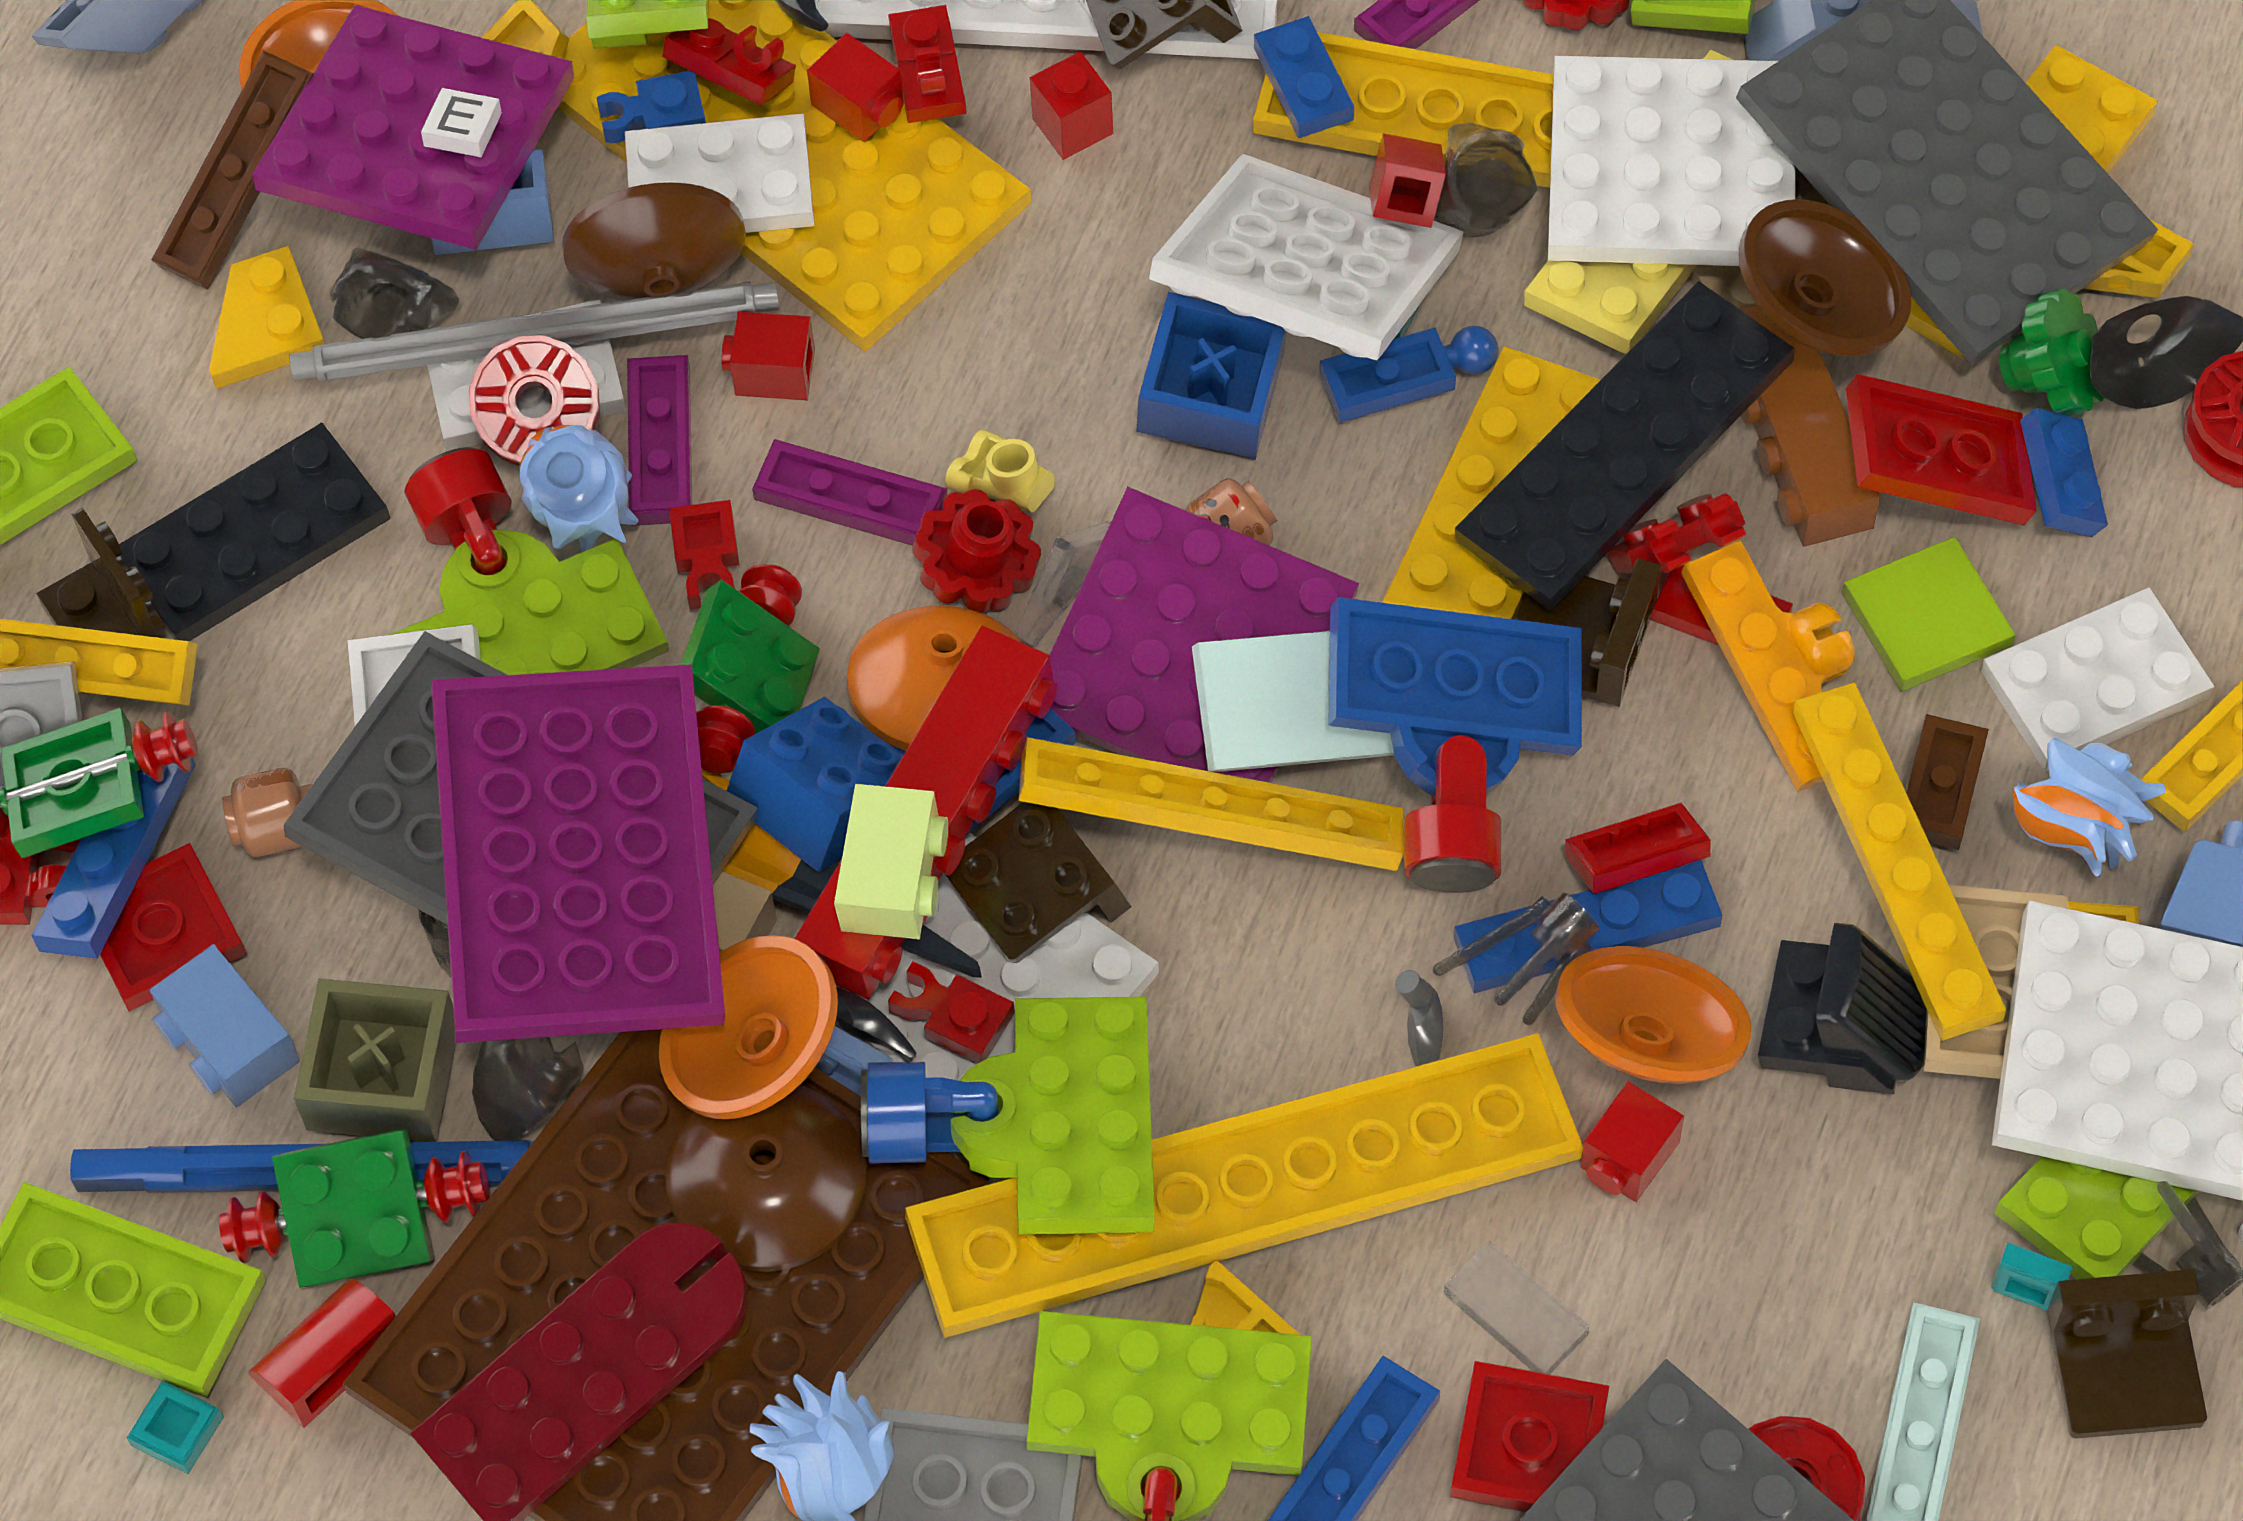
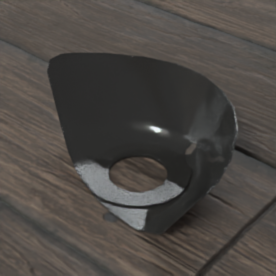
M2191 296L2167 298L2145 303L2106 320L2093 336L2090 376L2093 387L2103 397L2113 403L2133 409L2153 408L2174 402L2194 391L2205 368L2223 355L2235 353L2243 342V317L2210 300ZM2147 315H2158L2161 318V325L2158 331L2148 340L2141 343H2130L2127 340L2128 330L2140 318ZM2140 357L2143 359V366H2141L2139 363Z

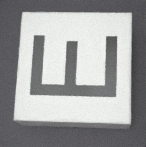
M442 88L421 131L424 146L482 157L502 114L499 99Z

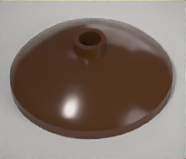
M674 182L651 183L619 190L587 206L568 225L563 236L562 249L564 262L569 273L579 283L598 294L617 300H630L651 296L664 297L673 293L681 294L701 289L723 275L741 254L745 245L746 231L739 208L723 194L694 184Z
M1792 199L1766 206L1753 217L1744 230L1739 244V264L1745 284L1763 314L1792 339L1810 348L1830 354L1862 356L1878 352L1887 347L1905 327L1911 311V292L1905 272L1857 218L1824 203Z
M799 1085L793 1092L774 1105L741 1118L714 1119L693 1111L683 1122L673 1139L666 1162L665 1179L669 1204L677 1223L693 1224L712 1233L722 1242L728 1253L730 1252L741 1269L769 1272L794 1268L805 1264L828 1251L846 1234L860 1211L866 1190L867 1171L866 1160L862 1156L861 1140L845 1113L825 1096L810 1088ZM761 1150H768L776 1155L772 1162L765 1165L756 1164L752 1161V1157Z

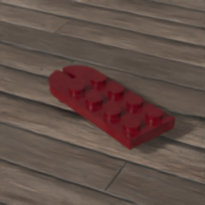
M679 1222L666 1223L648 1229L630 1242L410 1432V1435L483 1521H523L734 1336L742 1324L748 1304V1287L744 1273L736 1259L730 1252L728 1253L722 1242L704 1228ZM707 1265L713 1266L684 1292L681 1291L683 1280L697 1268Z

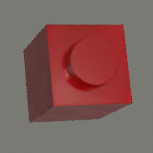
M845 33L807 69L811 105L863 142L868 140L880 127L886 128L891 125L900 114L904 105L900 69L849 33Z
M1081 51L1029 77L1032 119L1062 160L1114 134L1112 92Z
M1383 133L1369 185L1373 217L1432 228L1446 176L1441 144Z
M737 312L734 335L724 336L721 355L722 370L732 374L735 396L808 401L815 354L811 317Z
M1628 1081L1584 1140L1580 1168L1585 1170L1588 1178L1604 1192L1611 1195L1622 1193L1637 1203L1680 1143L1684 1115Z

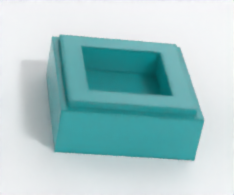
M2007 1242L1991 1288L1997 1293L2047 1311L2058 1281L2068 1280L2073 1266Z
M162 1380L126 1438L132 1447L189 1474L224 1416L219 1408Z

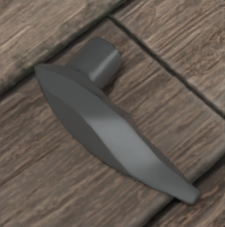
M1406 970L1397 977L1395 987L1409 1003L1407 1022L1408 1045L1415 1067L1439 1060L1444 1030L1443 1012L1438 993L1415 971Z

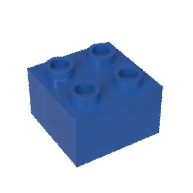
M1168 292L1138 397L1136 432L1256 460L1284 356L1287 331L1281 326L1253 316L1234 314L1225 306L1211 301Z
M824 696L744 740L726 791L756 806L758 810L755 823L817 872H821L842 859L840 851L844 849L855 784L885 787L903 756L893 746L881 740L852 718L846 710L835 705Z

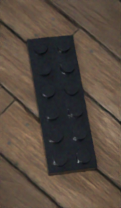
M1698 281L1455 527V540L1552 611L1794 361V347Z

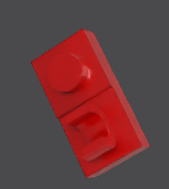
M941 5L888 14L896 64L901 73L903 100L908 123L967 114L947 6Z
M708 18V29L674 31L665 37L663 58L760 106L793 83L796 69L795 64L782 59L784 54L783 40L775 38L764 46L763 49L756 46L755 36L757 34V27L753 25L737 34L725 28L719 21Z

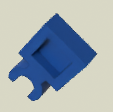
M692 71L636 81L638 91L636 96L628 97L623 93L609 92L597 97L600 117L621 116L616 120L602 122L605 142L608 143L625 141V131L706 123L696 75Z

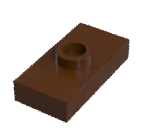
M1926 714L1906 794L1929 843L1959 850L1989 729Z

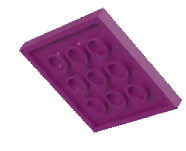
M354 5L314 71V76L306 84L252 173L255 189L263 193L477 250L575 78L572 61ZM442 88L499 99L502 114L482 157L424 146L421 131Z
M1127 486L1049 654L1053 681L1057 683V692L1051 709L1075 731V736L1120 755L1208 771L1192 646L1199 642L1330 631V606L1337 597L1355 599L1359 583ZM1279 766L1215 773L1272 783Z

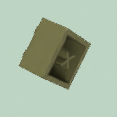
M318 978L293 1097L306 1130L369 1136L407 1128L410 1141L436 1142L456 1044L453 1004L448 990Z

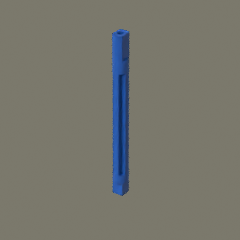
M531 1140L410 1142L418 1180L424 1179V1173L432 1157H438L445 1168L458 1165L461 1151H467L473 1163L483 1162L489 1187H498L533 1143ZM324 1144L148 1146L147 1148L73 1149L70 1163V1178L77 1192L146 1191L148 1193L279 1190L272 1157L276 1154Z

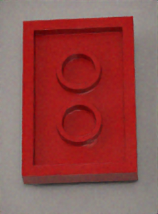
M1856 374L1846 387L1857 487L2023 526L2037 512L2029 456L2020 422L2023 418L2022 413L1861 374Z

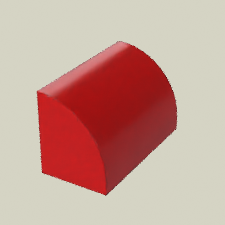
M349 1278L249 1370V1375L289 1415L305 1428L345 1391L343 1382L395 1318L394 1311L365 1285L353 1278Z

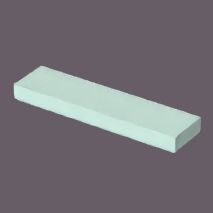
M1913 1302L1866 1521L1939 1520L1980 1318Z

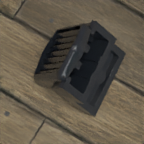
M1834 923L1830 945L1781 940L1758 1051L1761 1068L1826 1075L1829 1087L1895 1094L1897 1080L1909 1081L1913 1079L1924 1064L1927 1008L1910 971L1864 931L1853 924Z

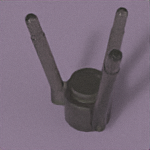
M1563 892L1552 903L1541 896L1525 912L1436 963L1433 966V973L1437 976L1444 975L1536 923L1538 926L1530 934L1541 948L1516 972L1494 998L1497 1005H1505L1551 958L1559 961L1523 1016V1022L1530 1026L1535 1023L1541 1012L1555 995L1559 979L1565 967L1572 960L1592 949L1587 942L1600 928L1587 911L1567 893Z
M2160 1181L2157 1184V1191L2194 1243V1246L2185 1252L2175 1264L2180 1270L2195 1269L2200 1294L2197 1300L2208 1310L2229 1296L2243 1283V1269L2239 1266L2240 1263L2223 1244L2197 1199L2193 1197L2185 1205L2168 1182ZM2143 1253L2133 1263L2134 1266L2144 1273L2168 1271Z

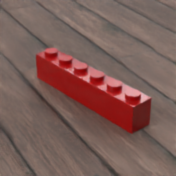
M983 625L979 628L885 786L934 791L939 816L948 818L946 851L943 857H933L930 875L937 877L938 882L943 874L950 876L959 865L965 850L964 837L974 821L981 823L987 817L996 797L995 784L1005 768L1013 770L1021 759L1027 739L1025 733L1035 716L1043 718L1048 713L1057 692V683L1053 681L1049 654ZM841 859L794 939L806 944L822 958L830 969L837 986L869 1000L879 982L887 983L895 974L903 953V949L900 946L905 938L841 931L834 905ZM928 916L923 917L922 925L924 924Z

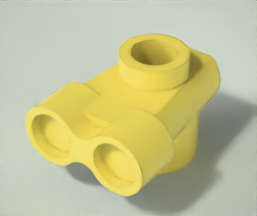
M982 429L972 438L966 454L956 458L950 464L946 473L945 484L947 488L961 493L979 489L985 492L989 498L995 500L1011 499L1018 505L1021 510L1020 512L1026 510L1035 512L1053 490L1055 477L1053 472L1037 463L1034 449L1026 441L1005 439Z

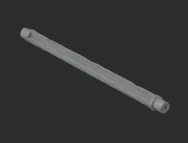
M751 281L739 284L692 290L688 293H673L664 297L651 296L542 312L538 315H521L392 334L388 337H371L324 345H313V350L290 353L289 358L294 381L318 377V381L322 382L330 379L378 373L382 370H398L486 357L494 347L517 336L544 335L566 344H575L731 321L737 319L738 311L758 313L779 310L780 308L776 282L751 286Z

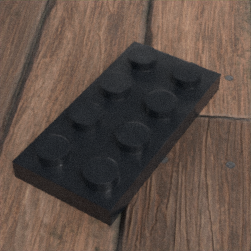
M321 422L121 542L120 546L123 554L120 557L128 569L135 566L144 578L153 595V599L150 602L174 640L191 641L391 518L386 504Z

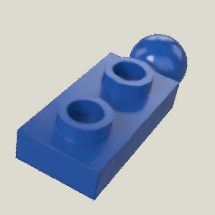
M1467 326L1455 334L1451 344L1443 346L1435 327L1393 339L1377 361L1368 357L1351 356L1346 353L1320 360L1319 374L1338 421L1341 423L1455 390L1456 375L1453 370L1454 368H1458L1467 374L1484 373L1495 364L1499 347L1495 336L1488 329L1481 326Z

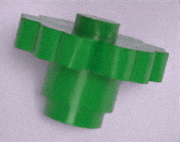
M2061 288L2039 295L2038 301L2026 305L2025 317L2022 322L2023 333L2013 336L2010 343L2000 348L1999 367L2006 385L2014 392L2022 390L2028 394L2047 392L2049 404L2054 412L2073 416L2091 411L2093 404L2104 400V397L2093 387L2090 376L2093 336L2098 331L2096 321L2091 314H2084L2081 300L2075 293H2069L2066 289Z

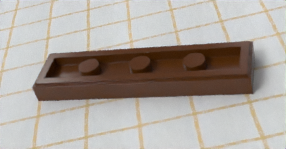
M263 50L151 261L159 267L205 289H209L260 191L255 189L252 173L306 84L314 76L312 72Z

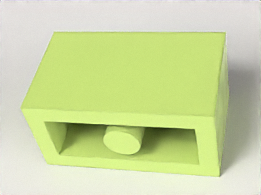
M855 784L834 901L841 931L920 939L923 917H933L937 906L938 878L930 876L933 857L944 856L948 839V818L939 816L934 791Z

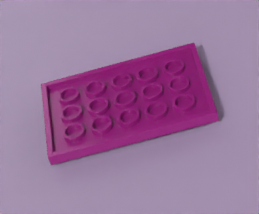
M692 665L431 680L456 1043L724 1025L725 1007Z

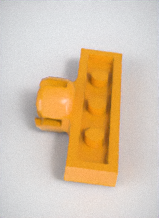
M1741 540L1685 564L1681 574L1796 791L1799 792L1823 781L1794 717L1793 710L1796 700L1821 693L1824 682L1847 673L1855 659V651L1849 631L1845 630L1833 635L1831 629L1832 625L1843 621L1832 606L1820 602L1795 613L1782 612L1775 605Z

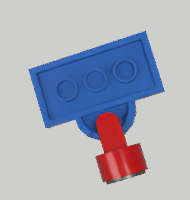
M1337 597L1330 606L1328 726L1390 733L1394 757L1410 781L1431 795V806L1413 810L1404 819V875L1415 885L1439 892H1468L1488 887L1501 876L1502 821L1497 813L1486 809V793L1495 789L1507 777L1519 759L1520 749L1573 756L1582 747L1581 628Z

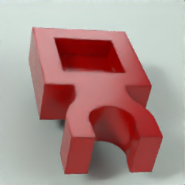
M731 500L669 508L677 572H690L686 580L690 610L699 609L702 605L700 592L706 586L714 585L719 580H723L735 589L732 574L726 568L740 565Z
M912 961L906 971L908 982L921 987L924 991L918 997L908 998L894 990L888 999L889 1012L903 1019L927 1020L924 1025L925 1038L973 1062L980 1063L987 1059L1015 1014L1014 1002L956 974L949 987L939 984L934 974L927 967Z

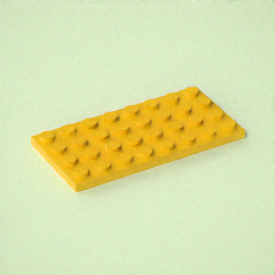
M709 0L708 18L719 21L725 28L737 34L750 25L757 27L755 43L756 46L762 49L775 38L783 40L784 54L782 59L795 64L796 69L793 83L762 106L695 73L706 123L804 114L814 226L746 233L745 245L741 254L866 352L1032 203L1031 189L939 118L908 123L905 105L902 106L900 114L891 125L886 128L880 127L865 142L861 141L811 105L807 69L831 48L837 40L825 31L820 32L804 28V25L793 20L783 12L775 0ZM585 23L569 37L570 39L562 58L572 61L575 78L557 108L627 163L626 142H605L602 122L616 120L621 116L600 117L597 97L609 92L623 93L628 97L638 95L636 81L690 70L662 57L665 37L671 32L647 34V45L594 49L592 39H589L587 23Z

